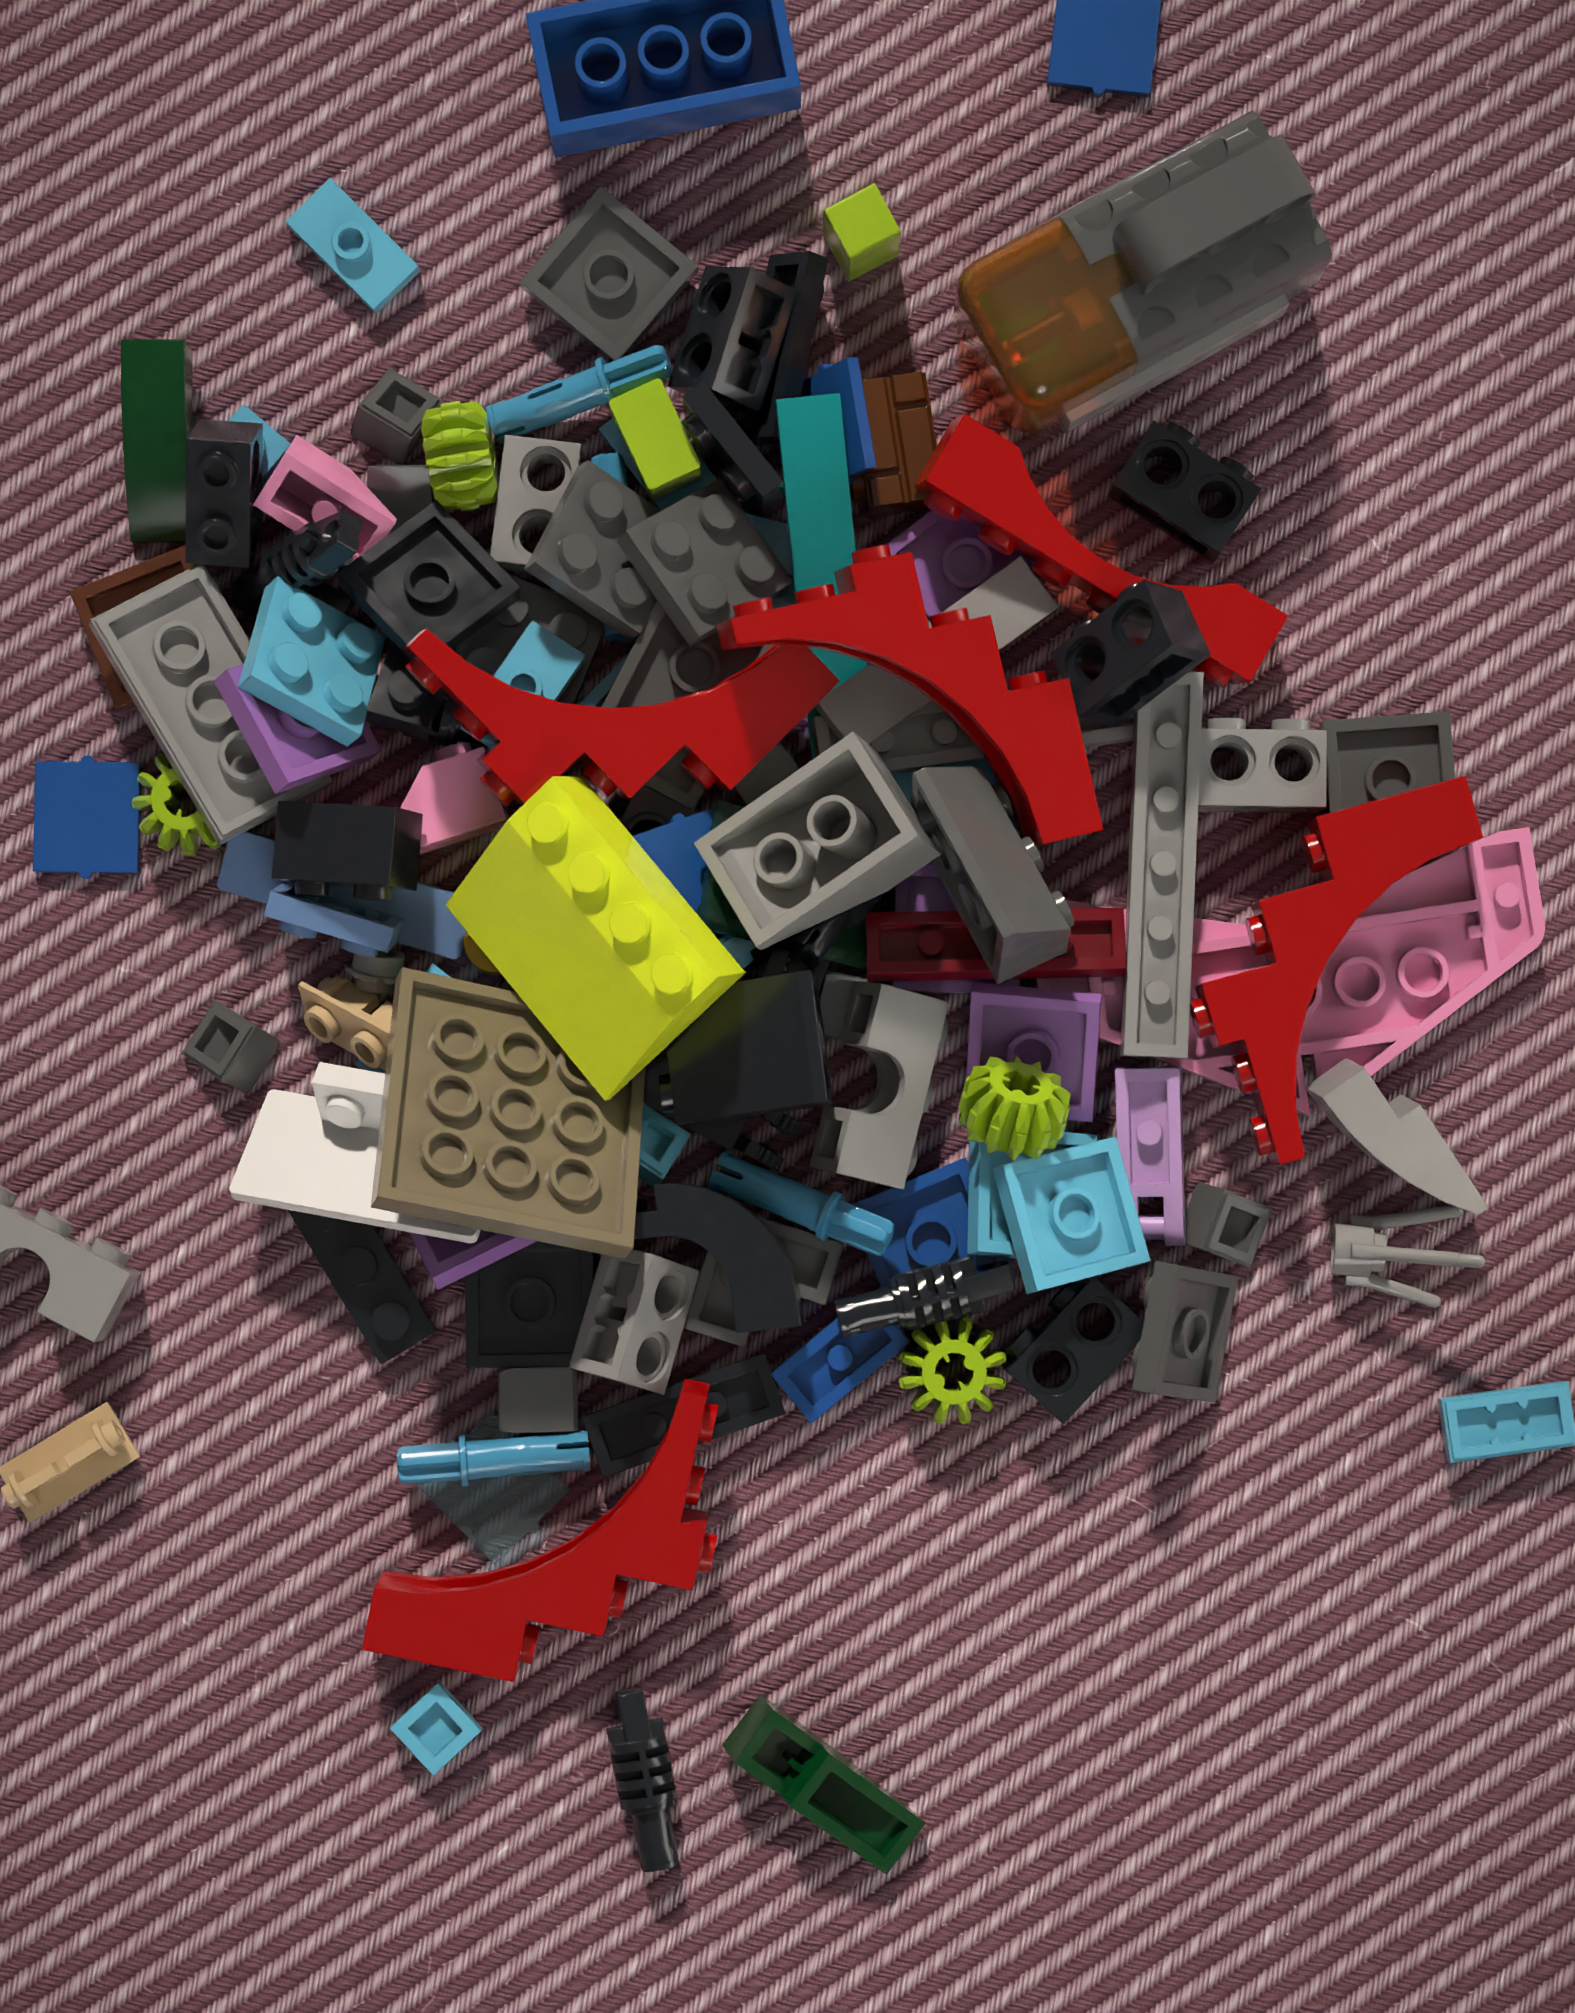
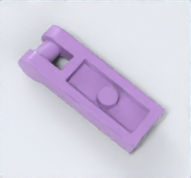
M1181 1067L1116 1068L1117 1142L1144 1239L1165 1240L1166 1246H1185L1186 1212ZM1140 1197H1163L1164 1214H1141Z

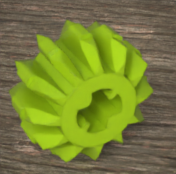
M454 401L443 403L438 408L427 409L421 426L422 445L434 499L447 511L479 509L480 505L496 502L499 487L498 464L492 431L484 408L477 401L467 403Z
M162 753L155 756V765L162 773L159 778L155 779L150 774L141 772L137 777L139 783L152 790L151 795L137 796L132 799L133 808L145 812L153 811L139 824L141 832L149 835L161 830L157 846L166 852H169L180 838L183 853L187 856H195L198 850V836L200 835L210 848L214 850L219 848L220 846L217 844L198 810L193 815H188L179 809L176 814L175 808L179 807L182 803L178 793L184 789V786L167 757Z
M1016 1055L1013 1056L1010 1062L990 1056L985 1066H973L970 1076L966 1078L958 1106L960 1112L958 1122L967 1128V1140L987 1144L988 1154L995 1151L1006 1152L1013 1161L1020 1153L1030 1158L1039 1159L1044 1150L1055 1149L1058 1140L1063 1137L1070 1111L1069 1099L1071 1093L1061 1087L1060 1075L1041 1071V1062L1029 1065L1022 1063Z
M965 1316L960 1317L954 1336L949 1335L946 1321L933 1324L938 1338L932 1342L919 1328L914 1329L911 1332V1336L917 1344L924 1348L921 1355H918L908 1350H902L898 1357L900 1362L918 1367V1372L901 1376L898 1379L899 1386L902 1389H912L924 1385V1388L913 1397L910 1403L911 1407L919 1412L936 1398L933 1409V1421L938 1424H943L947 1419L950 1404L955 1405L956 1415L962 1424L971 1422V1413L967 1402L972 1399L975 1400L981 1409L989 1412L994 1405L986 1395L980 1392L983 1386L986 1385L996 1390H1003L1006 1385L1004 1378L995 1374H989L986 1369L1005 1363V1353L1002 1351H992L983 1355L980 1353L991 1343L994 1334L986 1328L968 1342L972 1320ZM960 1353V1363L968 1369V1374L963 1382L956 1377V1386H944L945 1379L936 1371V1365L941 1358L949 1362L948 1354Z

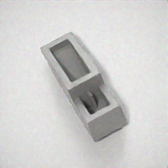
M1345 1058L1304 1087L1328 1119L1359 1149L1390 1172L1443 1202L1479 1215L1489 1208L1422 1106L1401 1094L1388 1103L1365 1067Z

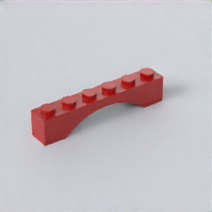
M965 413L951 421L913 486L927 495L923 502L935 513L955 522L962 516L981 528L978 537L990 547L1007 555H1011L1015 549L1036 562L1032 571L1045 581L1063 589L1070 583L1089 595L1086 604L1099 614L1117 601V596L1122 590L1143 580L1182 591L1211 653L1208 658L1192 670L1194 672H1204L1203 679L1219 687L1225 688L1228 682L1233 685L1251 682L1288 618L1287 614L1237 583L1206 587L1168 585L1134 576L1102 560L1073 538L1050 512L1030 478L1020 448Z

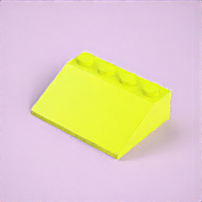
M552 776L506 821L445 905L605 1101L610 1100L746 973L583 776Z

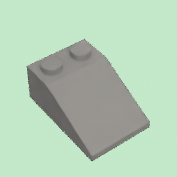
M851 732L694 842V845L754 945L759 950L765 949L889 891L941 855L878 752L854 732Z

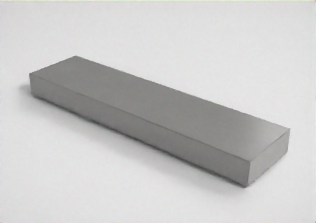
M1020 556L943 612L967 608L970 619L991 615L1000 653L1053 615L1059 606ZM869 664L828 693L815 708L823 716L839 740L854 732L866 743L872 745L929 704L931 700L914 686Z

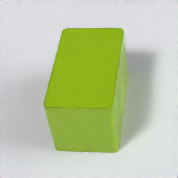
M875 183L823 209V236L848 282L899 256L901 231Z
M659 378L654 379L609 401L611 417L651 500H656L701 478L700 461L662 380Z

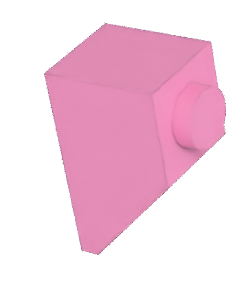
M298 435L295 436L253 504L293 531L299 530L307 523L317 522L340 511H345L362 521V531L359 533V546L357 553L353 555L352 561L384 539L397 521L394 515L350 468Z
M470 742L450 745L433 753L436 762L421 767L400 807L423 814L420 855L500 830L509 819L505 805L479 780L486 770L476 760L486 751L484 747L472 750Z

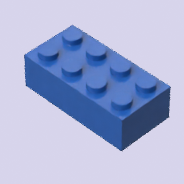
M589 0L525 13L555 158L801 109V83L784 0Z

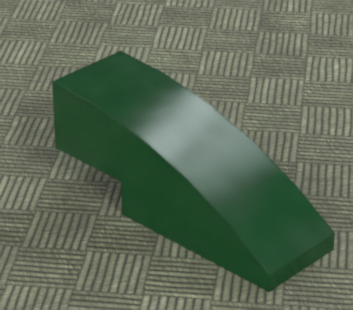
M121 339L123 453L129 531L132 543H186V437L195 426L196 418L192 414L193 351L185 339Z
M762 1694L759 1695L722 1744L734 1763L781 1795L790 1807L886 1875L925 1825V1821L903 1802Z

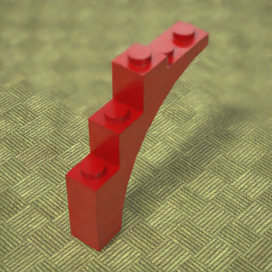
M889 544L852 552L850 554L853 564L834 572L838 595H835L832 583L795 592L797 604L773 609L771 597L752 600L732 606L735 617L716 625L722 650L771 644L820 648L868 662L914 686L950 715L984 755L996 779L1010 799L1021 839L1028 836L1035 845H1042L1103 830L1069 678L1048 682L1046 672L1042 670L1008 678L1007 681L1010 689L1008 691L991 615L970 619L967 608L956 609L929 616L932 627L929 628L912 551L891 556Z
M427 628L420 631L403 648L413 658L405 666L413 677L431 694L442 688L459 705L452 713L453 717L477 741L480 742L486 735L494 741L476 760L486 770L479 780L506 807L514 799L522 806L552 776H561L580 756L587 762L580 772L606 798L615 791L621 798L630 799L680 749L687 755L680 764L703 788L708 790L715 784L720 790H732L840 682L808 647L773 645L746 668L700 692L655 705L605 708L561 703L511 687L466 662Z
M1466 775L1317 816L1308 822L1310 834L1302 836L1305 857L1311 872L1321 871L1324 882L1258 900L1251 905L1254 916L1246 918V928L1252 949L1256 956L1265 953L1268 965L1201 983L1195 987L1198 999L1190 1001V1013L1196 1033L1199 1038L1209 1036L1212 1049L1237 1042L1240 1054L1231 1057L1234 1075L1241 1093L1250 1091L1252 1093L1258 1114L1257 1117L1249 1119L1252 1138L1259 1156L1269 1154L1272 1165H1281L1305 1158L1296 1109L1297 1054L1307 1007L1328 959L1355 920L1394 882L1429 860L1484 838Z
M685 1378L670 1427L646 1470L612 1509L576 1537L531 1560L484 1573L430 1577L383 1571L373 1590L362 1650L514 1682L521 1662L533 1664L541 1626L529 1624L530 1621L603 1636L609 1617L621 1619L629 1580L617 1578L618 1575L693 1591L697 1571L710 1573L718 1537L716 1534L706 1532L709 1512L685 1508V1503L698 1506L706 1467L693 1465L698 1441L711 1443L719 1405L707 1403L710 1383Z

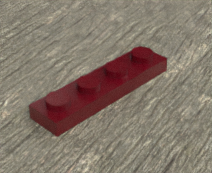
M1124 907L1070 908L1074 919V926L1070 927L1067 952L1010 979L1125 977L1127 966ZM958 911L869 912L866 916L867 982L994 979Z

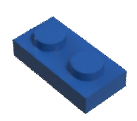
M837 1317L770 1374L807 1420L812 1423L910 1341L896 1324L844 1338Z

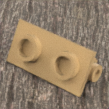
M343 976L326 977L319 983L317 989L303 981L300 982L298 988L305 1012L304 1022L309 1031L320 1041L325 1043L333 1042L355 1054L368 1067H379L386 1071L393 1004L386 1001L370 1015L379 1006L378 996L356 988L354 983Z
M106 1402L0 1466V1475L6 1483L1 1487V1492L11 1508L16 1509L20 1507L30 1524L136 1460L140 1455L110 1404Z

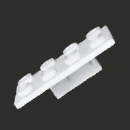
M319 1062L311 1082L315 1096L275 1089L267 1093L229 1187L232 1198L237 1201L460 1242H476L481 1231L479 1229L371 1208L385 1073Z

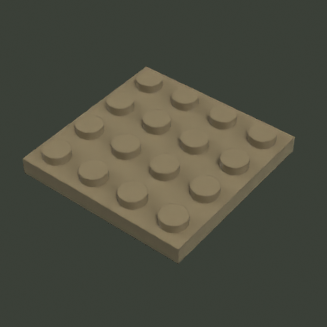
M402 967L395 980L371 1208L625 1259L634 1245L646 1066L610 1100L605 1101L516 992Z

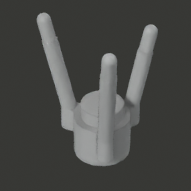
M1451 1205L1378 1216L1350 1215L1349 1224L1335 1223L1332 1234L1330 1272L1331 1275L1345 1276V1285L1368 1287L1408 1301L1437 1308L1441 1305L1439 1296L1371 1274V1272H1384L1385 1261L1481 1268L1485 1265V1259L1481 1255L1461 1254L1458 1252L1388 1247L1386 1234L1374 1233L1375 1230L1460 1217L1463 1214V1209Z

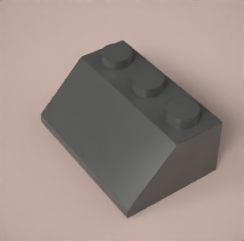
M981 766L924 767L913 772L911 806L941 853L931 863L996 983L1000 984L1066 953L1071 931L1070 927L1074 926L1072 912L1064 896L1058 890L1050 893L1040 875L1044 871L1040 853L1030 837L1026 836L1022 839L1019 837L1010 820L1014 818L1012 804L1001 784L991 785Z

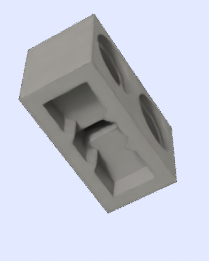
M505 435L490 556L507 573L533 576L524 570L532 553L523 548V539L530 529L536 526L548 525L576 468L584 463L585 455L580 443ZM555 464L565 471L564 480L558 488L552 491H540L531 485V476L541 465Z
M1213 718L1208 719V729L1201 728L1198 812L1319 813L1326 808L1327 730H1310V720L1276 719L1271 721V729H1246V719ZM1225 748L1238 754L1243 765L1242 774L1239 779L1232 781L1223 780L1213 772L1210 764L1213 751ZM1290 749L1302 756L1306 765V772L1302 780L1295 782L1287 781L1277 773L1274 761L1278 751Z
M633 1249L625 1259L602 1254L569 1368L664 1395L700 1271L654 1254Z

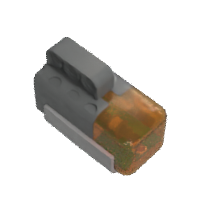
M1250 111L1182 149L1086 198L973 261L963 270L957 282L953 308V321L956 331L1002 414L1013 428L1027 434H1039L1058 425L1064 433H1068L1284 315L1290 304L1289 299L1317 285L1332 258V251L1329 240L1316 219L1317 215L1311 206L1316 195L1284 136H1270L1258 114Z

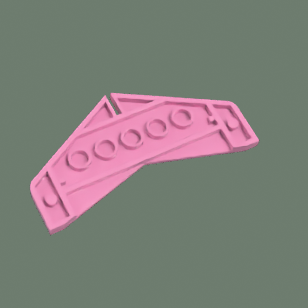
M1529 827L1496 832L1410 872L1394 882L1355 920L1328 959L1307 1007L1297 1054L1296 1109L1298 1113L1306 1116L1310 1115L1307 1090L1304 1088L1306 1084L1301 1056L1310 1055L1314 1080L1345 1058L1365 1067L1369 1075L1372 1076L1539 946L1545 933V920ZM1066 900L1070 908H1113ZM1124 909V925H1125V928H1126V909ZM1194 918L1190 1001L1198 999L1195 987L1201 983L1268 965L1265 953L1255 955L1248 937L1246 924ZM1123 977L1035 978L1036 988L1102 993L1099 1039L1121 1047ZM1191 1013L1189 1017L1188 1058L1149 1057L1173 1067H1181V1070L1240 1091L1231 1061L1232 1056L1240 1054L1237 1042L1212 1049L1209 1036L1198 1037ZM1319 1107V1113L1323 1114L1324 1112Z

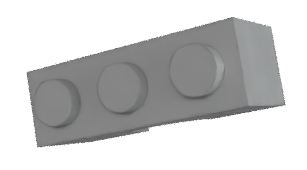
M854 982L844 1029L839 1043L860 1048L872 1058L877 1070V1085L871 1098L859 1108L852 1110L834 1106H825L823 1108L809 1167L904 1190L907 1176L911 1174L917 1162L918 1146L915 1141L921 1117L928 1109L933 1095L931 1075L936 1055L943 1047L948 1033L946 1013L949 1002L885 984Z
M0 1185V1268L5 1259L18 1249L26 1248L37 1253L46 1263L50 1274L49 1289L37 1313L92 1342L106 1340L141 1274L140 1271L127 1265L131 1255L100 1238H96L93 1246L70 1235L75 1225L46 1209L40 1208L36 1216L14 1205L18 1195Z

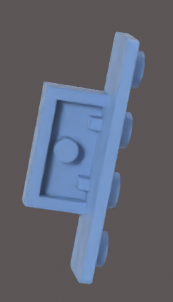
M247 830L227 843L217 887L222 891L266 903L264 916L280 920L279 929L288 934L310 939L316 938L317 932L342 939L340 947L344 950L368 957H376L379 950L388 952L397 943L451 959H458L463 953L464 935L467 934V931L445 906L454 894L453 891L417 881V891L393 890L392 901L353 898L354 887L334 886L333 898L295 895L296 883L272 879L275 838Z

